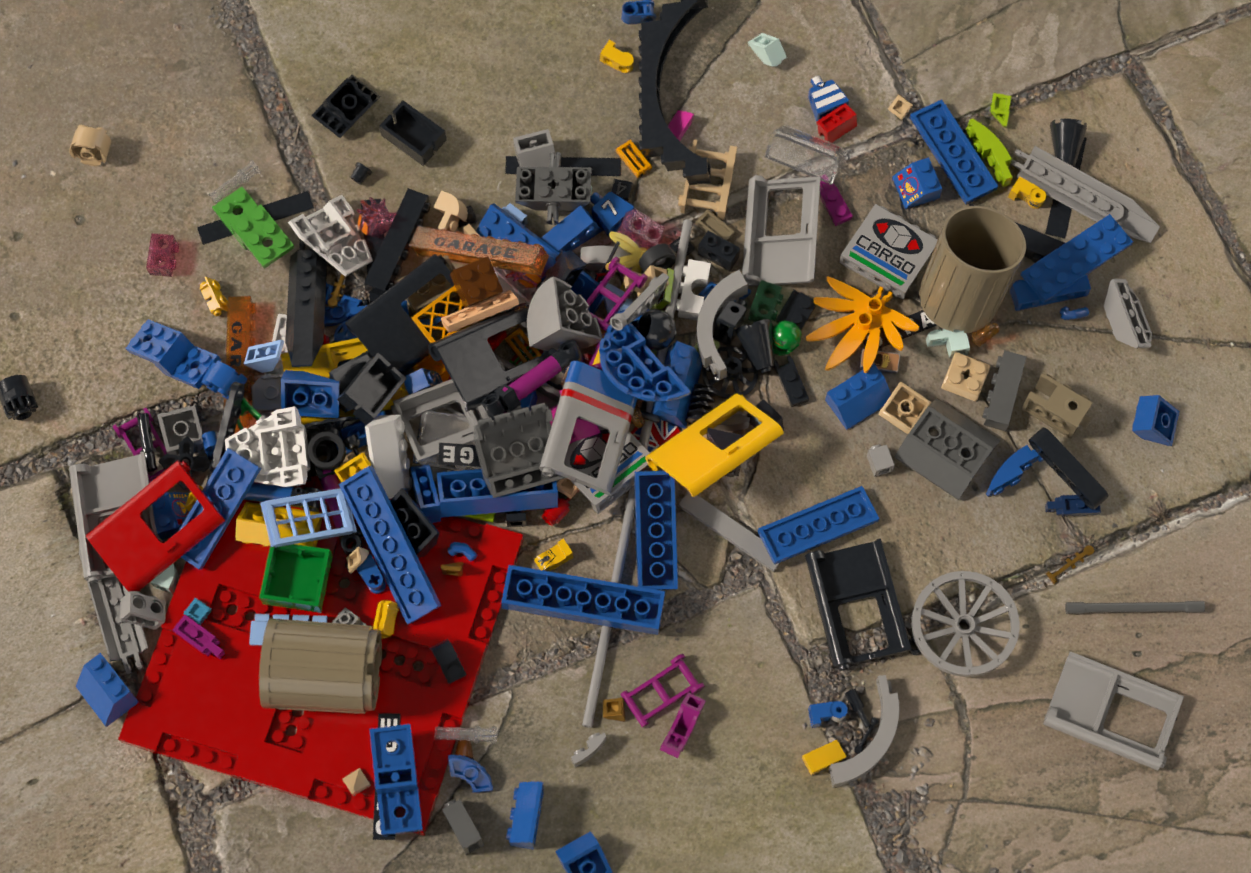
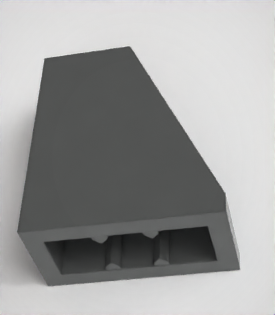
M454 799L446 803L445 808L442 809L465 855L484 846L482 838L461 800L456 801Z

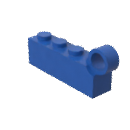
M1089 274L1044 304L1025 280L1015 281L1010 289L1015 310L1019 311L1088 296L1091 290L1087 277Z

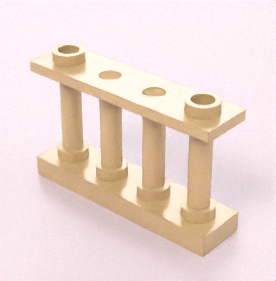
M694 140L693 146H689L690 151L700 157L722 160L724 163H727L726 168H722V170L711 168V176L721 177L724 181L723 185L719 184V186L703 183L689 185L686 179L684 193L679 196L678 206H681V213L683 214L685 213L686 205L715 210L714 212H718L717 217L719 219L725 220L737 147L730 146L729 152L719 153L697 149V140ZM689 189L718 193L721 197L720 201L715 203L688 198Z

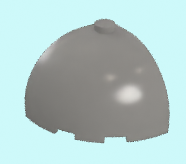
M552 277L545 281L535 292L531 300L527 315L529 346L545 351L554 348L558 351L559 346L567 340H575L580 349L600 342L602 338L601 330L596 317L592 318L588 310L590 306L580 294L576 295L571 290L572 286L558 278Z

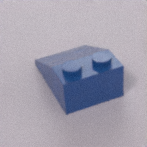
M285 370L281 378V409L297 407L300 416L340 417V402L337 400L340 396V381L305 371Z

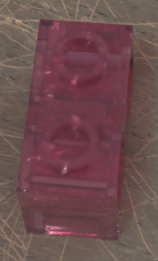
M634 209L626 212L618 232L638 243L640 247L650 249L658 245L665 227Z
M151 233L146 264L149 275L172 277V272L176 269L175 253L179 251V242L176 241L174 235ZM163 245H168L167 248H161ZM166 262L164 265L159 266V263Z

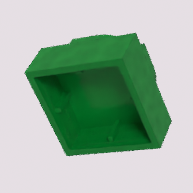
M296 544L280 547H271L270 545L259 596L262 604L321 613L333 558L330 549Z

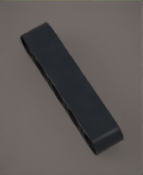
M1042 427L1028 440L1030 446L1090 509L1095 510L1109 497L1107 491L1047 428Z

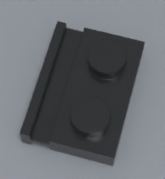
M793 289L776 318V322H794L802 331L817 304L814 303L813 298Z

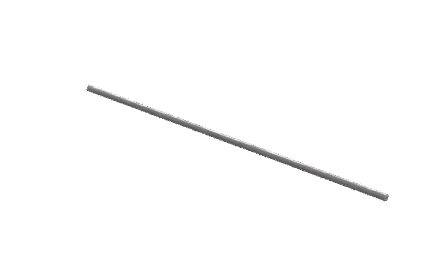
M690 220L683 221L674 266L671 302L666 306L665 310L672 318H674L693 223ZM667 348L658 350L656 355L663 365ZM647 401L646 412H652L654 401ZM644 419L639 442L648 449L653 422ZM634 486L629 490L611 579V582L621 584L635 514ZM602 626L582 723L583 727L592 728L612 627Z

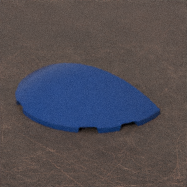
M631 322L622 330L614 329L611 324L608 326L607 333L600 341V364L606 377L614 386L628 395L654 402L672 401L691 394V391L669 366L664 367L645 345L646 339Z

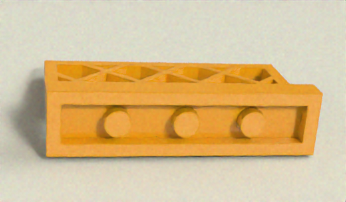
M455 285L412 317V320L430 343L435 342L431 336L432 329L442 330V338L455 333L450 332L445 335L447 329L444 326H432L434 316H447L448 305L459 306L458 311L464 307L461 299L459 303L449 302L450 294L452 292L458 293ZM437 303L446 304L445 314L434 313ZM422 314L431 315L430 325H423L418 317ZM470 324V325H467V326H465V327H462L460 330H462V329H464V328H467V327H469V326H471V325H474V324Z

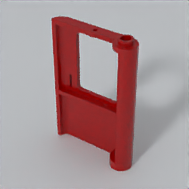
M177 460L86 535L88 541L128 592H139L226 521L190 476L189 471L191 468L185 461L180 462ZM183 481L203 506V511L165 543H161L142 519L141 513L177 483Z

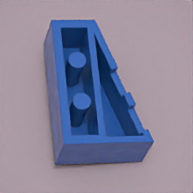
M580 205L541 237V239L559 253H564L569 250L573 251L602 232L603 229L592 215Z

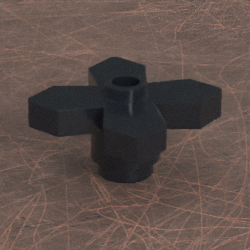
M187 436L179 442V455L166 454L159 460V463L166 470L177 460L182 462L184 459H187L190 462L189 467L191 470L189 473L192 477V470L205 472L209 469L211 461L206 456H193L195 443ZM183 481L178 483L182 489L187 488Z

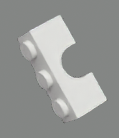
M689 259L688 265H684L682 276L685 277L684 283H680L679 293L682 296L681 300L677 299L675 310L679 311V318L698 321L704 297L695 295L692 289L698 286H707L711 263Z

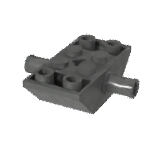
M554 152L550 153V167H517L515 202L536 211H547V224L552 225V218L554 225L559 223V211H574L580 205L583 207L590 204L591 167H561L562 154L560 152H556V159Z

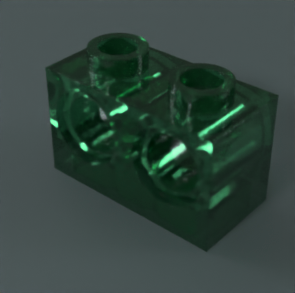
M761 280L749 311L748 320L753 322L766 319L775 321L778 314L776 310L777 304L781 305L784 294H781L782 287ZM766 294H773L774 297L768 298ZM766 310L768 314H761L759 311Z

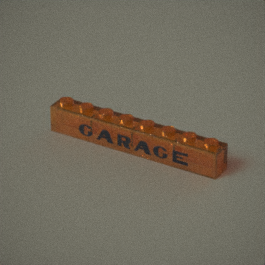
M428 226L426 228L417 227L409 244L411 249L420 256L431 257L436 254L437 256L442 255L444 257L448 255L451 261L467 264L488 256L493 268L541 276L549 258L544 247L539 244L530 245L522 241L499 240L491 236L480 237L476 234L467 235L459 231L455 233L445 229L436 230Z
M251 296L228 297L226 365L235 369L238 376L242 374L248 379L244 384L243 397L250 404L252 402L251 384H254V373H251L252 368L244 365L248 347L255 346V338L252 337L253 331H256V321L253 320V314H256V303H253ZM250 413L243 417L240 415L239 418L243 428H250V420H253V416ZM236 425L235 433L240 431L238 425Z

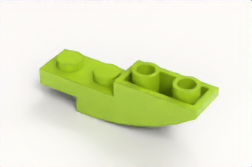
M970 119L966 132L968 137L972 138L975 151L979 153L981 159L987 157L989 165L993 166L995 170L996 180L1001 183L1002 187L1010 185L1012 175L1008 167L1012 159L1008 151L988 128L978 121Z

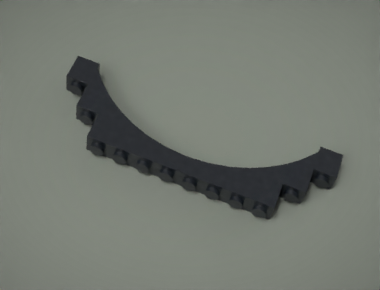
M681 0V2L662 4V12L659 13L660 20L641 23V30H639V39L641 41V46H639V55L641 57V61H639V70L641 72V77H639V86L641 88L639 101L642 106L639 109V117L642 119V124H639V132L642 135V140L639 141L640 151H643L646 158L661 156V163L665 165L667 171L682 170L683 177L687 179L689 185L710 183L711 165L707 157L701 158L690 151L669 129L661 108L660 83L664 63L674 41L693 17L702 9L708 8V0Z

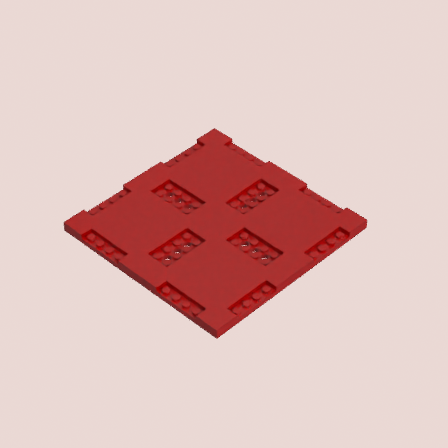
M311 476V481L295 487H301L302 489L313 487L323 491L318 476ZM324 499L326 510L330 512L327 501ZM243 500L203 569H198L186 561L166 612L165 622L161 625L160 637L136 696L139 703L128 711L118 740L130 746L374 820L375 778L370 729L378 728V713H401L400 725H411L423 831L413 833L425 836L449 765L448 756L453 753L502 606L501 602L508 566H515L524 540L523 534L489 524L482 525L455 516L441 517V522L432 523L439 531L437 544L425 557L418 559L441 606L411 624L406 623L398 608L393 635L382 638V650L387 655L381 660V665L379 666L380 684L375 710L366 711L365 714L304 710L301 717L293 716L294 710L262 708L259 673L262 646L249 645L251 621L246 619V614L250 611L256 614H270V617H273V614L290 615V620H293V615H309L310 621H312L313 615L327 616V623H332L346 607L359 617L363 623L373 628L379 602L390 600L396 603L387 582L386 588L382 593L374 594L369 590L357 570L349 573V570L346 569L348 556L344 553L339 536L320 539L315 546L317 548L330 549L333 556L321 613L262 604L259 596L270 546H263L257 543H243L236 540V519L245 503L261 504V502ZM320 504V509H319V511H318L319 513H323V512H322V508H321V504ZM291 507L292 509L303 510V509L298 508V507ZM353 515V519H354L356 528H357V529H360V527H359V525H358V523H357V521H356V519H355V517H354V515ZM328 516L331 529H336L332 516ZM322 517L320 531H326L325 520ZM361 536L360 540L363 548L369 551L368 555L371 554L376 562L365 537ZM351 542L348 544L347 548L352 549V547L357 543ZM453 542L466 543L477 554V557L470 562L463 553L451 556L447 550ZM458 562L464 563L461 576L442 574L441 565ZM348 579L350 585L347 588H341L339 586L341 580ZM195 598L212 609L200 626L214 635L220 642L218 647L225 652L221 659L212 653L208 657L173 632V628L182 619L183 613ZM230 606L238 608L234 615L227 613ZM447 638L467 674L451 684H448L430 649L431 646ZM403 656L405 663L403 665H396L394 663L395 658ZM416 662L424 663V668L421 671L413 669V665ZM291 726L297 728V733L294 736L286 734L287 729ZM360 768L370 786L353 796L344 783L343 778ZM398 807L396 809V817L402 818L405 816L406 810Z

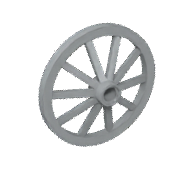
M956 571L934 579L920 593L912 612V633L920 652L935 667L956 676H979L995 670L1010 656L1019 636V615L1009 593L995 580L976 572ZM958 581L960 615L940 590V586ZM965 581L985 586L968 614H966ZM990 590H992L1005 606L974 619V615ZM932 592L936 594L953 619L922 608ZM1006 612L1009 614L1010 632L976 626ZM923 615L952 627L923 635L920 617ZM959 623H966L969 629H962ZM974 632L1008 639L1007 645L997 656ZM955 634L941 657H938L926 643V641ZM968 637L992 661L973 667ZM960 638H962L966 667L956 666L945 661Z

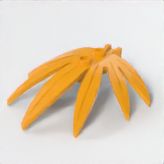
M827 276L829 285L838 294L849 300L815 297L814 303L827 310L836 312L854 311V313L818 328L807 335L806 340H825L842 333L854 324L833 351L825 370L829 371L845 362L860 347L867 334L870 333L863 358L864 373H867L877 356L880 327H883L890 344L897 350L902 351V338L893 324L906 331H918L919 326L903 314L885 306L886 302H889L893 297V293L889 291L881 299L884 292L883 287L880 286L878 294L870 298L854 287Z

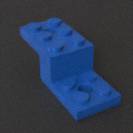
M149 319L141 326V329L125 348L129 353L152 362L164 375L197 389H200L203 385L201 383L202 378L213 360H222L218 355L194 346L182 332Z
M405 724L370 729L381 835L387 836L423 831L411 725ZM395 742L398 745L397 751L388 752L386 749L387 745ZM398 807L406 810V814L402 818L394 815V811Z

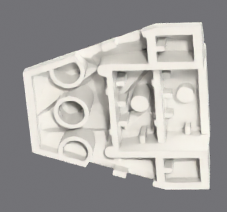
M343 195L330 200L322 209L306 217L302 214L288 222L303 242L344 276L355 272L373 261L365 240L360 238V229L353 220L354 211Z
M297 407L276 410L264 420L256 421V424L250 428H244L225 439L226 449L231 448L262 468L254 482L281 487H292L306 483L307 471L310 470L306 428L305 425L301 424V416Z

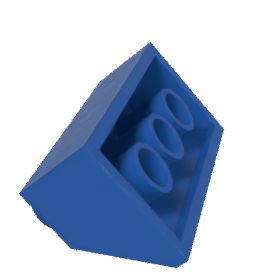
M676 341L668 348L664 367L669 366L691 391V394L672 401H656L651 412L660 416L661 420L684 429L687 427L686 418L689 405L691 404L690 400L693 397L692 392L695 390L694 385L698 384L703 365L700 354L694 347Z

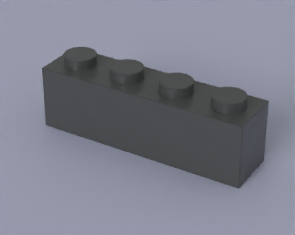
M1005 350L1002 357L998 356L995 367L999 369L997 373L993 374L991 384H994L993 391L989 390L986 400L990 403L988 407L984 408L982 418L985 419V426L1002 431L1007 430L1027 356Z

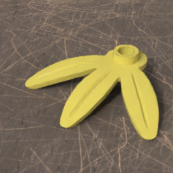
M610 232V238L615 243L619 241V247L631 254L619 257V263L627 268L632 267L631 270L641 273L642 269L639 265V260L648 249L645 247L639 248L632 239L624 234ZM610 262L606 264V270H609L608 267ZM623 281L620 289L626 292L627 289H625V284Z

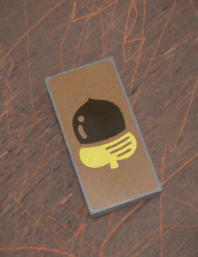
M862 349L860 369H863V358L865 349ZM878 351L874 364L881 372L897 374L900 354Z

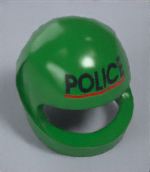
M780 321L773 328L774 344L781 349H789L787 351H779L774 347V354L785 356L799 346L802 334L800 328L794 322Z

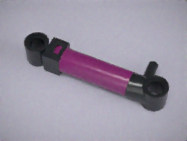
M573 339L567 340L559 346L558 351L551 348L549 350V355L551 356L510 385L503 384L494 391V394L486 396L482 400V405L488 417H491L492 421H494V416L507 413V410L513 411L521 405L520 400L569 367L571 361L581 362L584 356L577 342Z
M326 446L316 447L317 458L326 455L327 458L323 462L333 461L329 448ZM315 467L323 491L340 488L339 484L341 481L334 472L335 469L322 470ZM336 497L327 498L326 501L330 512L339 511ZM341 514L331 515L336 529L343 528ZM356 528V533L339 536L341 546L347 556L357 547L363 548L360 537L364 535L361 529ZM349 543H357L356 547L352 549L347 548Z

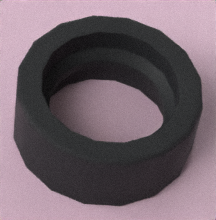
M665 243L658 244L648 249L641 256L639 265L643 272L650 265L667 270L674 265L676 256L669 245Z
M321 432L311 439L308 445V455L316 467L322 470H333L344 462L346 447L343 440L337 434ZM331 440L337 444L339 451L333 461L323 462L317 458L316 447L321 441Z

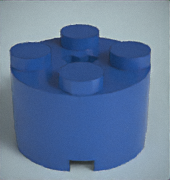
M214 359L203 376L201 383L207 386L206 388L214 393L219 392L223 395L222 397L228 400L231 384L233 382L245 384L248 379L242 374L238 376L235 369Z

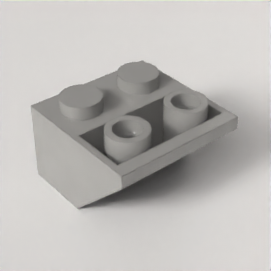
M549 129L513 138L514 150L520 167H550L551 152H554L556 159Z

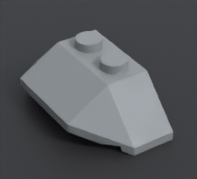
M1112 279L1106 295L1104 309L1116 340L1134 348H1150L1152 332L1140 300L1128 286L1126 279Z

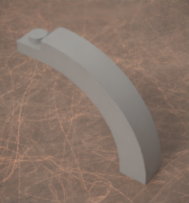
M740 270L724 278L711 290L704 300L697 321V343L701 361L705 368L710 366L713 374H717L720 380L727 377V368L715 347L713 333L717 318L728 302L735 301L748 294V284Z
M886 675L878 676L876 679L881 705V719L877 734L872 742L857 756L844 762L830 765L829 772L833 788L852 783L870 772L883 758L894 738L899 719L898 693L890 694L892 686L890 680L887 681Z

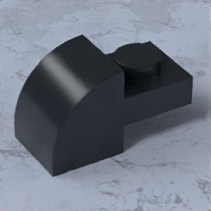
M448 638L430 647L448 684L467 675Z

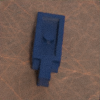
M1061 495L1055 498V501H1049L1045 504V512H1056L1058 516L1100 515L1101 507L1099 505L1095 510H1092L1077 495Z

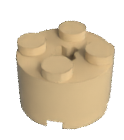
M79 125L74 133L69 149L70 155L74 159L76 157L80 158L81 163L90 166H99L101 162L105 163L111 145V139L106 134L107 131L101 127L92 128Z

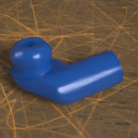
M1063 307L1059 311L1061 318L1064 320L1079 319L1089 315L1087 307L1070 311L1069 307Z
M453 542L447 550L451 556L463 553L470 562L477 557V554L466 543Z

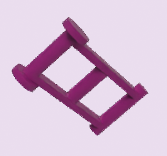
M618 257L612 259L608 267L610 271L586 301L590 306L596 297L602 294L616 303L604 320L590 312L592 318L596 317L599 327L607 331L610 325V319L619 311L635 288L641 289L648 278L647 275L642 274L640 276L620 264V258ZM617 271L633 280V283L622 297L605 288Z
M145 407L143 410L144 413L149 414L151 432L155 437L153 446L154 448L160 446L166 455V448L151 424L154 420L147 407ZM137 417L119 427L116 424L112 426L119 439L124 438L134 456L140 454L142 447L135 451L125 432L138 425ZM163 468L151 476L148 473L149 483L163 473L165 469Z
M683 653L670 661L671 666L628 693L626 690L620 694L642 728L649 724L648 719L681 699L687 693L694 695L705 688L704 683L699 684L683 661L685 659ZM679 668L691 686L670 698L659 682V679ZM652 685L664 703L644 716L632 697Z

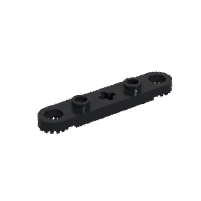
M233 382L229 388L231 391H229V399L226 400L213 454L215 458L211 464L213 466L210 467L212 468L210 470L211 473L214 472L226 451L225 439L235 433L237 420L242 412L241 404L245 390L242 383Z

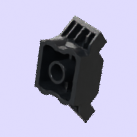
M352 74L325 99L311 116L337 137L341 138L381 96Z

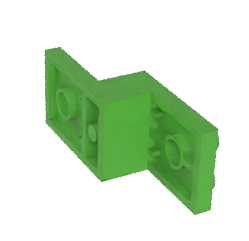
M240 187L212 207L213 211L245 250L248 249L264 269L295 248L294 244L261 204L258 206L243 187ZM236 208L243 209V213L240 215H235L233 212ZM265 240L273 241L270 247L263 246Z

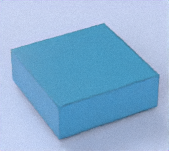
M195 598L183 614L201 625L212 609Z

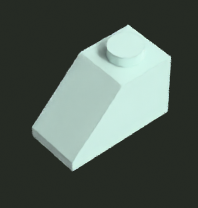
M761 33L748 42L749 46L764 64L774 67L781 64L782 60L787 58L778 38Z

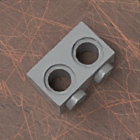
M130 591L121 599L120 621L156 630L165 622L166 601L155 596H147L137 591Z

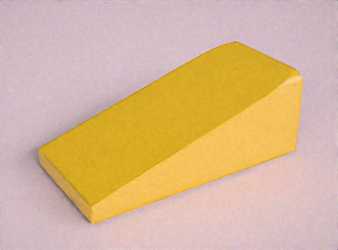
M363 452L336 468L334 472L342 483L364 468L372 466V464Z
M838 740L832 741L802 756V760L811 776L829 767L831 764L847 758Z

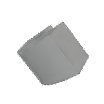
M587 246L581 248L580 258L587 264L585 268L590 271L603 269L614 247ZM617 248L613 258L631 254L622 248Z

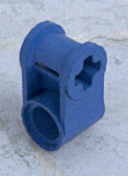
M643 0L624 3L622 6V21L626 24L656 21L657 18L653 10L655 6L654 1Z
M370 554L356 570L365 581L369 590L374 594H379L385 590L386 582Z

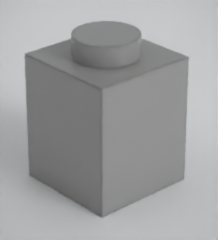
M878 444L872 446L868 450L867 459L874 477L892 472L894 463L887 445L881 446Z

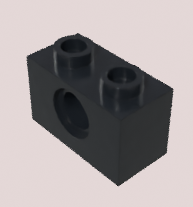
M708 230L698 245V254L731 271L739 258L740 247Z

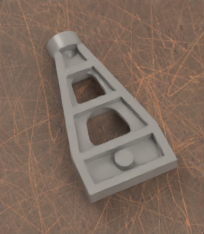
M662 273L658 278L654 277L643 293L623 313H617L610 319L611 326L616 330H622L626 325L655 305L669 277L665 273Z

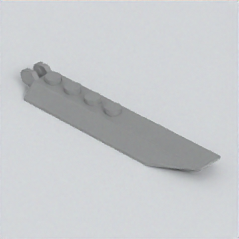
M1034 146L1030 155L1016 149L1015 154L1026 160L1024 165L1016 160H1011L1010 165L1021 170L1016 177L1017 179L1019 176L1043 189L1046 195L1095 222L1111 214L1129 237L1148 243L1152 242L1160 226L1133 199Z
M104 518L99 520V524L104 521ZM116 576L100 579L101 581L98 583H89L87 581L109 660H122L125 671L129 674L132 673V668L127 658L134 656L137 668L139 670L144 669L139 655L148 649L143 628L139 625L120 621L121 599L129 592Z

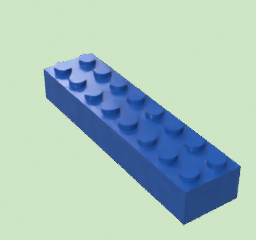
M509 565L501 604L502 609L658 635L665 591Z

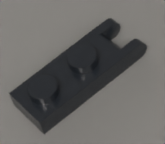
M789 355L787 356L788 364L779 366L777 360H775L774 368L790 406L794 407L809 402V397L792 356Z

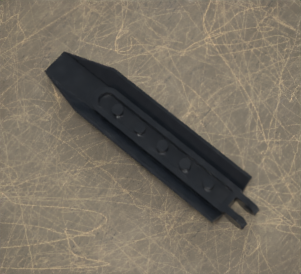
M301 239L299 240V250L290 256L285 344L292 367L312 366L324 342L327 261L312 248L305 249L306 243Z

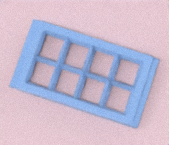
M341 488L261 502V509L271 547L356 533L357 531L352 511ZM336 497L339 511L327 512L324 499ZM320 500L323 513L310 515L307 502ZM303 503L306 516L293 518L290 505ZM286 506L289 519L276 521L273 508ZM341 514L344 527L331 529L328 516ZM324 517L327 530L315 532L312 519ZM307 520L310 533L298 535L295 522ZM290 523L293 536L281 538L278 525Z

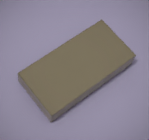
M708 209L695 221V224L705 233L709 230L727 241L735 235V231Z

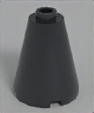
M1060 119L1059 123H1055V120L1050 122V132L1056 158L1073 167L1076 166L1087 130V123L1082 125L1081 120Z
M766 319L753 322L749 326L744 325L737 328L736 335L756 370L761 371L762 374L773 371L775 354L772 321Z

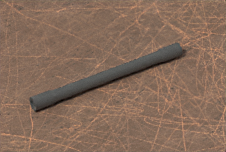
M1066 602L1065 612L1066 614L1115 612L1204 613L1205 602Z

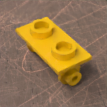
M204 277L206 281L200 284V291L205 300L212 298L207 302L211 314L219 316L222 314V310L230 312L228 300L222 295L220 291L221 286L218 281Z

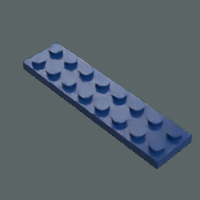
M495 203L490 205L476 230L491 248L495 246L502 248V250L498 247L495 248L496 252L501 251V256L504 255L507 248L518 249V251L509 250V252L513 253L507 254L515 256V258H504L525 274L530 273L540 277L541 281H544L546 278L545 273L550 267L555 265V259L560 254ZM583 271L571 290L576 295L580 294L587 301L599 283ZM599 294L588 308L589 312L592 314L596 313L605 298L604 295Z
M373 466L364 468L340 483L339 486L406 623L411 624L439 608L441 604Z

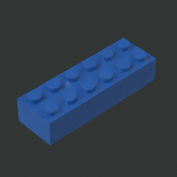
M481 469L437 473L441 517L558 507L556 481L493 498L483 478Z
M665 471L635 472L637 586L655 590L678 589L675 479Z

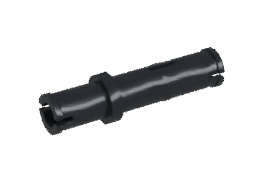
M141 413L136 415L142 446L140 452L145 453L147 472L158 470L155 459L156 448L153 446L149 414Z

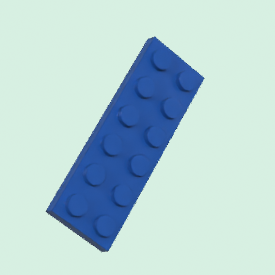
M942 99L910 114L913 124L965 205L998 189L997 183Z
M1109 214L1022 271L1021 276L1044 304L1130 247L1133 241Z
M231 448L226 449L202 490L226 521L181 557L201 570L262 469ZM198 500L179 530L203 511V506Z
M860 486L760 527L757 532L775 565L879 522V517L863 486Z

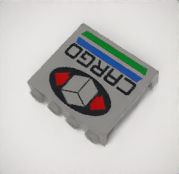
M875 204L842 252L839 263L903 300L907 295L910 285L934 251L938 240L934 235L922 231L917 225H911L906 222L903 217L892 214L886 207Z
M598 426L599 434L571 443L564 460L565 466L597 478L610 431ZM628 431L610 495L573 480L570 481L591 502L593 510L599 514L634 486L635 472L653 471L645 458L650 452Z

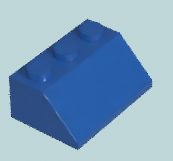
M873 363L867 373H864V370L828 391L825 401L845 429L848 430L882 409L891 396V392L885 377Z
M101 653L83 666L75 687L106 727L139 703Z
M520 782L519 788L515 787L513 800H516V806L511 808L510 820H513L512 828L508 827L506 840H510V846L534 850L544 795L543 782Z

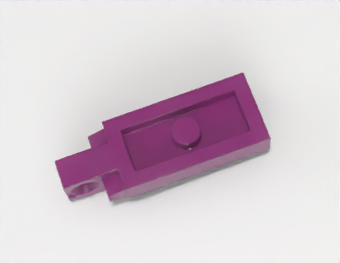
M826 175L822 176L819 197L835 226L852 220L853 216L834 183L830 184Z
M184 615L173 628L174 633L208 657L212 653L221 659L225 654L218 647L220 642L217 638L187 615Z

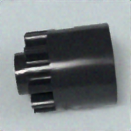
M13 375L0 381V402L8 419L25 420L32 415V412H36L38 405L28 378L25 375Z

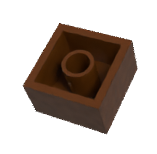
M488 256L457 268L450 274L464 308L503 292Z

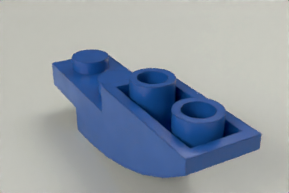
M1028 445L1022 447L999 468L989 485L986 495L988 497L992 494L996 496L1002 493L1008 485L1011 487L1015 486L1021 481L1023 471L1033 466L1032 463L1044 460L1035 450L1031 451Z

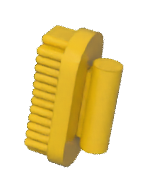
M390 600L380 601L377 607L373 629L381 631V638L390 637L394 632L399 607L397 603Z

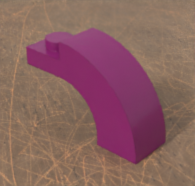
M687 693L660 747L661 751L676 758L680 756L695 728L706 700Z

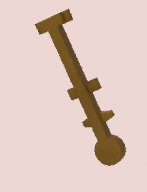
M341 274L339 282L334 283L336 290L331 292L333 297L328 300V306L331 308L337 307V297H342L339 293L340 289H345L346 287L343 284L345 279L343 274Z
M1087 545L1081 554L1075 553L1077 557L1073 560H1070V558L1066 559L1067 564L1055 573L1051 574L1048 571L1046 573L1047 577L1055 584L1057 582L1055 577L1069 567L1072 569L1076 568L1074 564L1080 560L1083 563V557L1086 555L1091 556L1094 553V548Z

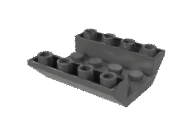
M936 398L911 429L894 458L959 500L973 477L1001 440ZM935 428L938 430L939 435L931 436L928 430ZM961 451H970L971 457L964 458L961 455Z

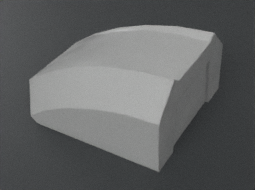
M196 405L157 414L167 454L179 455V442L187 436L195 443L194 453L199 452L203 448V431Z

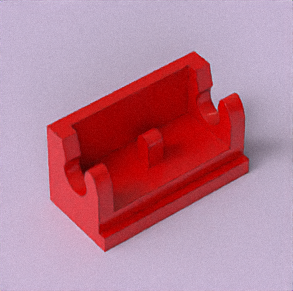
M846 103L816 122L819 135H824L827 145L831 144L857 127V114Z

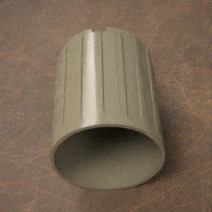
M983 206L964 207L949 215L939 235L919 291L922 309L932 322L951 332L954 329L964 330V333L978 331L990 323L993 317L996 316L1026 252L1025 237L1019 226L1007 215Z
M270 618L264 632L260 659L259 693L262 708L363 714L369 710L374 711L380 684L379 666L381 665L382 658L381 631L366 625Z

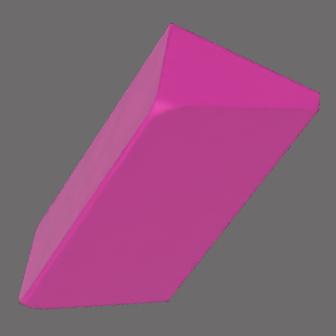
M678 110L669 123V129L679 141L693 122L694 114Z

